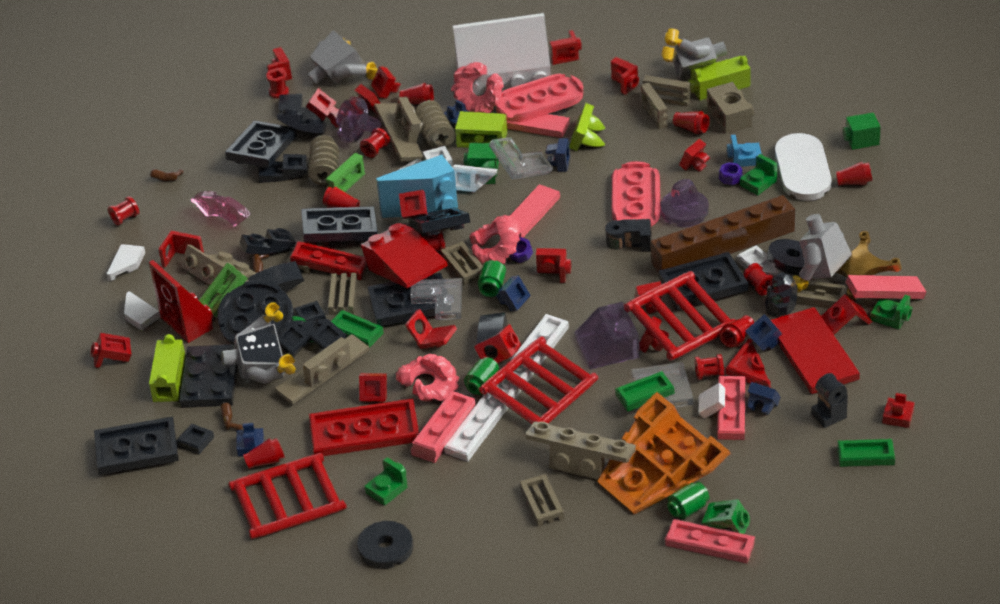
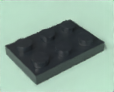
M254 120L225 151L226 160L234 161L237 164H251L259 168H269L297 137V129Z
M374 207L301 209L304 242L320 243L335 241L342 243L356 240L366 242L371 236L378 234Z
M455 207L429 212L426 216L408 219L409 227L420 231L422 234L426 233V236L441 233L440 229L450 228V231L463 229L464 224L471 223L469 213Z
M729 252L659 270V279L662 284L692 271L695 274L696 282L713 300L748 291V282ZM686 285L677 288L692 306L702 303ZM671 298V300H672L673 304L675 305L676 309H677V310L681 309V308L677 305V303Z
M441 272L432 274L409 288L395 282L368 286V294L377 325L380 326L408 321L418 309L422 311L425 317L452 312Z
M234 344L187 346L180 395L181 408L221 406L223 403H229L233 406L238 365L223 366L221 351L233 350Z
M173 416L94 430L99 475L179 461Z

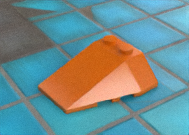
M656 392L637 411L634 416L635 422L629 432H625L622 437L623 441L636 445V451L628 463L610 459L597 482L635 515L689 483H693L708 475L731 453L712 436L707 439L682 419L675 406Z

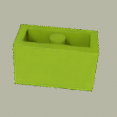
M460 112L455 128L457 147L469 148L470 143H498V150H503L507 136L506 114Z

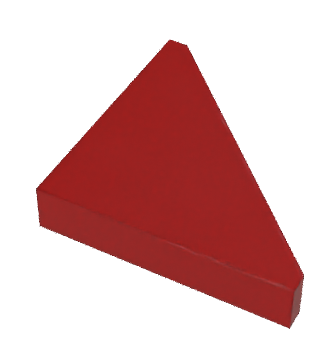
M748 339L727 365L726 375L745 376V382L751 384V382L771 388V381L765 373V367L755 350L753 340Z

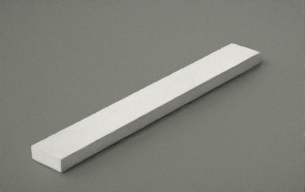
M545 314L512 359L540 336L546 339L547 345L554 348L568 330V321ZM537 351L530 358L541 365L546 356ZM523 365L514 371V373L527 382L534 375L533 372ZM506 379L497 385L498 388L514 399L521 392L519 388ZM488 393L483 395L445 445V454L468 462L507 411L508 407Z

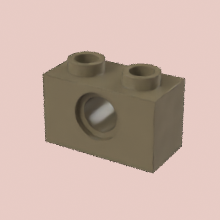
M733 82L707 89V108L726 134L752 127L753 106L746 101L742 91L738 90Z

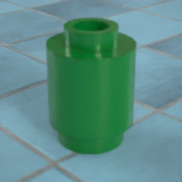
M489 260L482 265L477 283L482 295L494 297L503 287L506 267L501 262Z
M484 357L474 364L464 377V384L470 393L483 395L479 391V387L499 371L497 362L492 358Z
M689 483L668 497L667 507L672 516L684 520L705 507L706 502L710 500V496L702 483Z

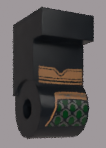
M624 219L611 221L606 224V243L609 248L618 250L625 247H641V252H651V219Z
M827 373L816 383L815 388L818 391L817 404L811 406V415L824 428L847 418L848 403L847 387L837 381L833 373Z

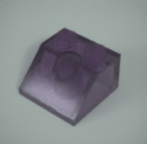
M623 302L598 307L574 332L590 370L639 358V335L628 312L624 310Z

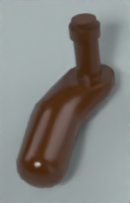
M152 169L150 176L162 181H176L178 176L182 175L184 171L179 169L177 172H164Z
M254 254L252 258L254 272L258 273L263 270L261 259L268 258L269 254Z
M223 403L220 409L224 427L227 430L230 428L242 430V424L231 423L233 418L231 405Z

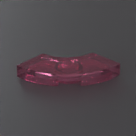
M213 191L200 192L191 199L206 217L212 215L219 216L230 222L234 227L247 219L251 214L233 198L216 195L217 193Z

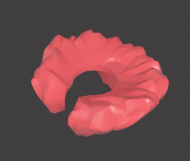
M474 62L458 68L453 75L455 84L451 88V91L454 92V98L463 102L465 109L470 112L491 113L502 97V88L504 87L502 78L497 73L492 74L487 78L485 93L477 96L472 90V85L476 79L482 75H487L486 65Z
M498 216L492 223L485 224L479 230L471 233L469 238L473 245L472 251L481 264L489 260L505 264V259L509 255L516 253L521 233L518 221L511 216ZM499 234L500 241L494 247L485 249L479 247L483 246L493 235Z
M428 354L424 357L418 356L409 364L398 368L396 373V380L406 387L411 386L415 378L420 374L434 376L435 381L430 385H423L420 379H417L414 383L413 394L425 402L433 400L444 401L451 391H455L459 387L457 384L459 377L456 376L455 367L446 358L435 354Z

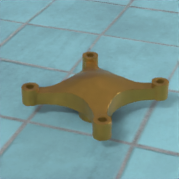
M862 231L859 233V245L851 252L852 255L835 273L846 278L848 275L873 276L885 271L899 272L902 266L898 258L886 261L871 254L868 250V245L871 242L869 233ZM848 288V297L854 301L858 300V298H854L852 292Z

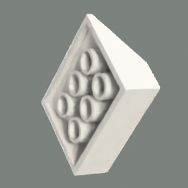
M544 13L453 26L457 69L474 62L482 63L487 67V75H482L473 82L472 90L475 95L485 93L487 78L494 73H497L503 80L504 87L502 91L551 75Z

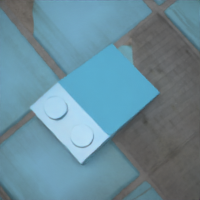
M443 155L376 178L382 218L402 217L399 194L418 190L425 192L427 213L452 207L458 208L455 171Z

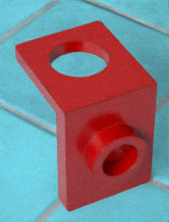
M171 230L158 249L162 267L168 265L176 252L185 254L187 245H192L204 253L201 237ZM169 245V251H168V254H167V256H166V255H165L166 248H167V246Z
M845 294L821 316L834 335L855 315L869 325L872 323L863 307Z
M420 309L416 310L405 324L420 349L438 348L446 345L457 330L455 325L432 328ZM416 320H420L423 325L421 334L417 333L415 329Z
M509 324L497 335L476 344L474 348L480 359L487 357L484 352L487 345L494 346L498 351V356L493 360L499 363L512 357L522 345Z

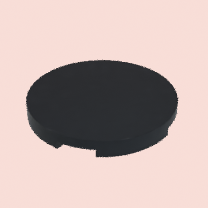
M251 280L244 282L245 284L235 288L230 293L227 292L219 305L217 318L221 333L230 344H234L235 336L260 316H266L265 308L269 303H276L279 306L278 310L283 313L281 321H271V324H275L277 335L292 321V316H294L292 301L280 286L265 280Z

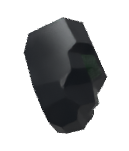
M781 272L772 277L767 287L764 304L767 314L779 318L789 315L796 306L797 284L791 275Z

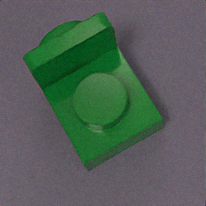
M762 154L757 155L756 167L740 178V186L756 195H760L777 182V163Z
M904 295L900 303L880 298L871 312L870 319L873 322L899 330L904 321H909L913 307L910 306V296Z
M388 457L382 460L384 471L365 485V493L384 506L408 488L405 468L399 462H394Z
M739 499L711 502L708 505L702 524L703 526L717 529L731 528L733 532L745 534L750 523V516Z

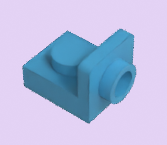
M731 135V144L726 145L727 157L732 158V162L737 163L740 167L756 165V156L761 154L759 143L738 144L736 135Z

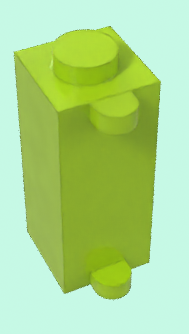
M737 56L691 69V79L688 81L690 82V91L695 93L701 101L707 99V89L730 82H733L738 90L750 87L751 68L748 65L747 57Z
M170 334L165 335L164 340H157L149 381L153 402L179 401L186 355L183 340H175L174 336Z

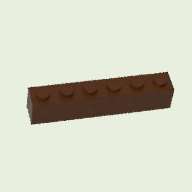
M784 195L651 240V263L659 273V270L729 252L732 254L795 232V208Z

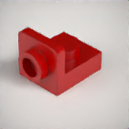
M573 30L568 31L569 38L550 41V54L553 65L579 60V51L582 50L580 37L576 38Z
M281 47L272 49L274 58L271 59L272 64L267 66L268 71L276 68L283 69L287 74L285 81L293 79L290 62Z
M618 57L610 61L611 79L621 83V93L626 95L639 84L638 66Z
M536 248L537 273L560 274V283H566V275L571 274L572 265L571 259H567L566 249Z
M106 333L99 334L97 342L92 343L90 356L94 357V366L97 368L101 367L104 358L129 362L132 355L129 337Z

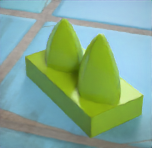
M585 103L575 125L569 144L570 149L577 151L580 144L591 147L605 146L602 139L593 132L605 130L603 123L596 116L592 115L593 105Z

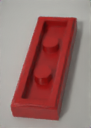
M300 241L297 242L290 256V262H296L298 265L308 266V268L337 275L346 273L347 277H351V273H356L358 280L362 279L367 268V263L363 256Z

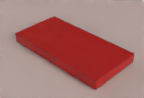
M815 307L771 320L782 333L777 338L779 346L811 394L818 392L815 388L816 383L827 373H833L837 381L842 384L860 380V372Z
M413 398L309 414L314 455L322 453L323 456L410 444L419 435Z

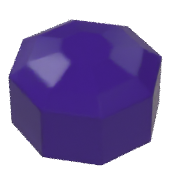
M728 162L721 165L719 169V179L723 184L734 185L739 183L740 178L743 176V169L737 163Z
M519 237L520 241L517 243L516 253L510 255L511 260L518 263L529 260L533 254L530 241L523 237Z

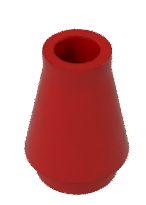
M422 83L405 90H400L399 97H407L410 104L420 105L428 100L434 101V90L431 84Z
M703 111L676 112L673 116V125L696 134L705 133L709 127V116L704 114Z
M861 161L836 172L838 186L867 185V182L873 181L869 162L863 163Z
M335 186L334 188H327L323 197V205L327 206V208L359 207L360 200L355 199Z
M744 315L740 319L725 324L720 332V339L723 344L731 348L740 346L748 335L745 330L754 323V320L750 316Z
M269 438L250 452L243 454L249 469L280 463L279 460L285 458L277 438L273 440Z

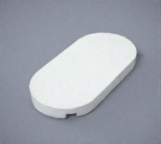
M795 133L782 137L776 143L775 158L783 189L789 196L791 193L795 195V199L812 201L820 199L824 196L825 192H829L831 189V175L823 145L816 137Z

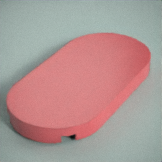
M554 74L512 87L502 92V97L498 105L495 106L496 113L506 114L507 121L523 122L556 112L581 101L583 98V84L575 76L569 78L565 77V74Z
M640 161L627 162L621 165L622 168L616 169L612 174L613 220L651 219V226L655 225L660 219L661 214L659 171L655 167L654 169L651 168L650 164Z

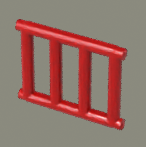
M692 271L684 273L623 305L626 312L631 311L664 348L669 361H673L719 337L722 327L736 320L734 318L730 319L696 282L695 274ZM686 285L720 322V325L712 328L677 288ZM668 293L703 334L694 338L659 297ZM650 303L685 343L676 347L641 306Z
M540 336L479 387V391L483 395L490 394L530 424H533V422L550 423L594 385L599 377L594 372L589 374L547 345L546 339ZM539 351L577 377L581 382L572 388L530 357ZM523 365L565 396L558 402H555L514 373V371ZM506 379L547 408L548 411L539 417L498 388L497 385Z
M322 453L250 474L228 483L231 491L235 490L251 528L249 536L251 539L285 530L347 508L344 500H339L322 463L324 462V456ZM311 466L329 504L313 508L297 471ZM283 475H287L303 512L287 517L271 480ZM258 483L262 484L277 521L261 525L245 487Z

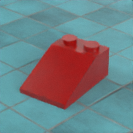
M402 223L390 226L389 230L373 235L368 241L361 244L369 271L406 288L448 266L447 261L414 228Z
M151 260L149 266L161 319L187 343L213 330L211 319L213 318V313L211 309L198 301L193 292H188L154 260Z

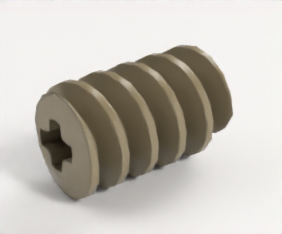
M429 100L418 105L415 113L422 122L421 133L428 145L433 149L443 146L449 147L454 142L456 133L440 105L435 101Z
M318 136L310 143L308 174L311 181L321 186L329 185L326 182V178L339 165V147L330 136Z

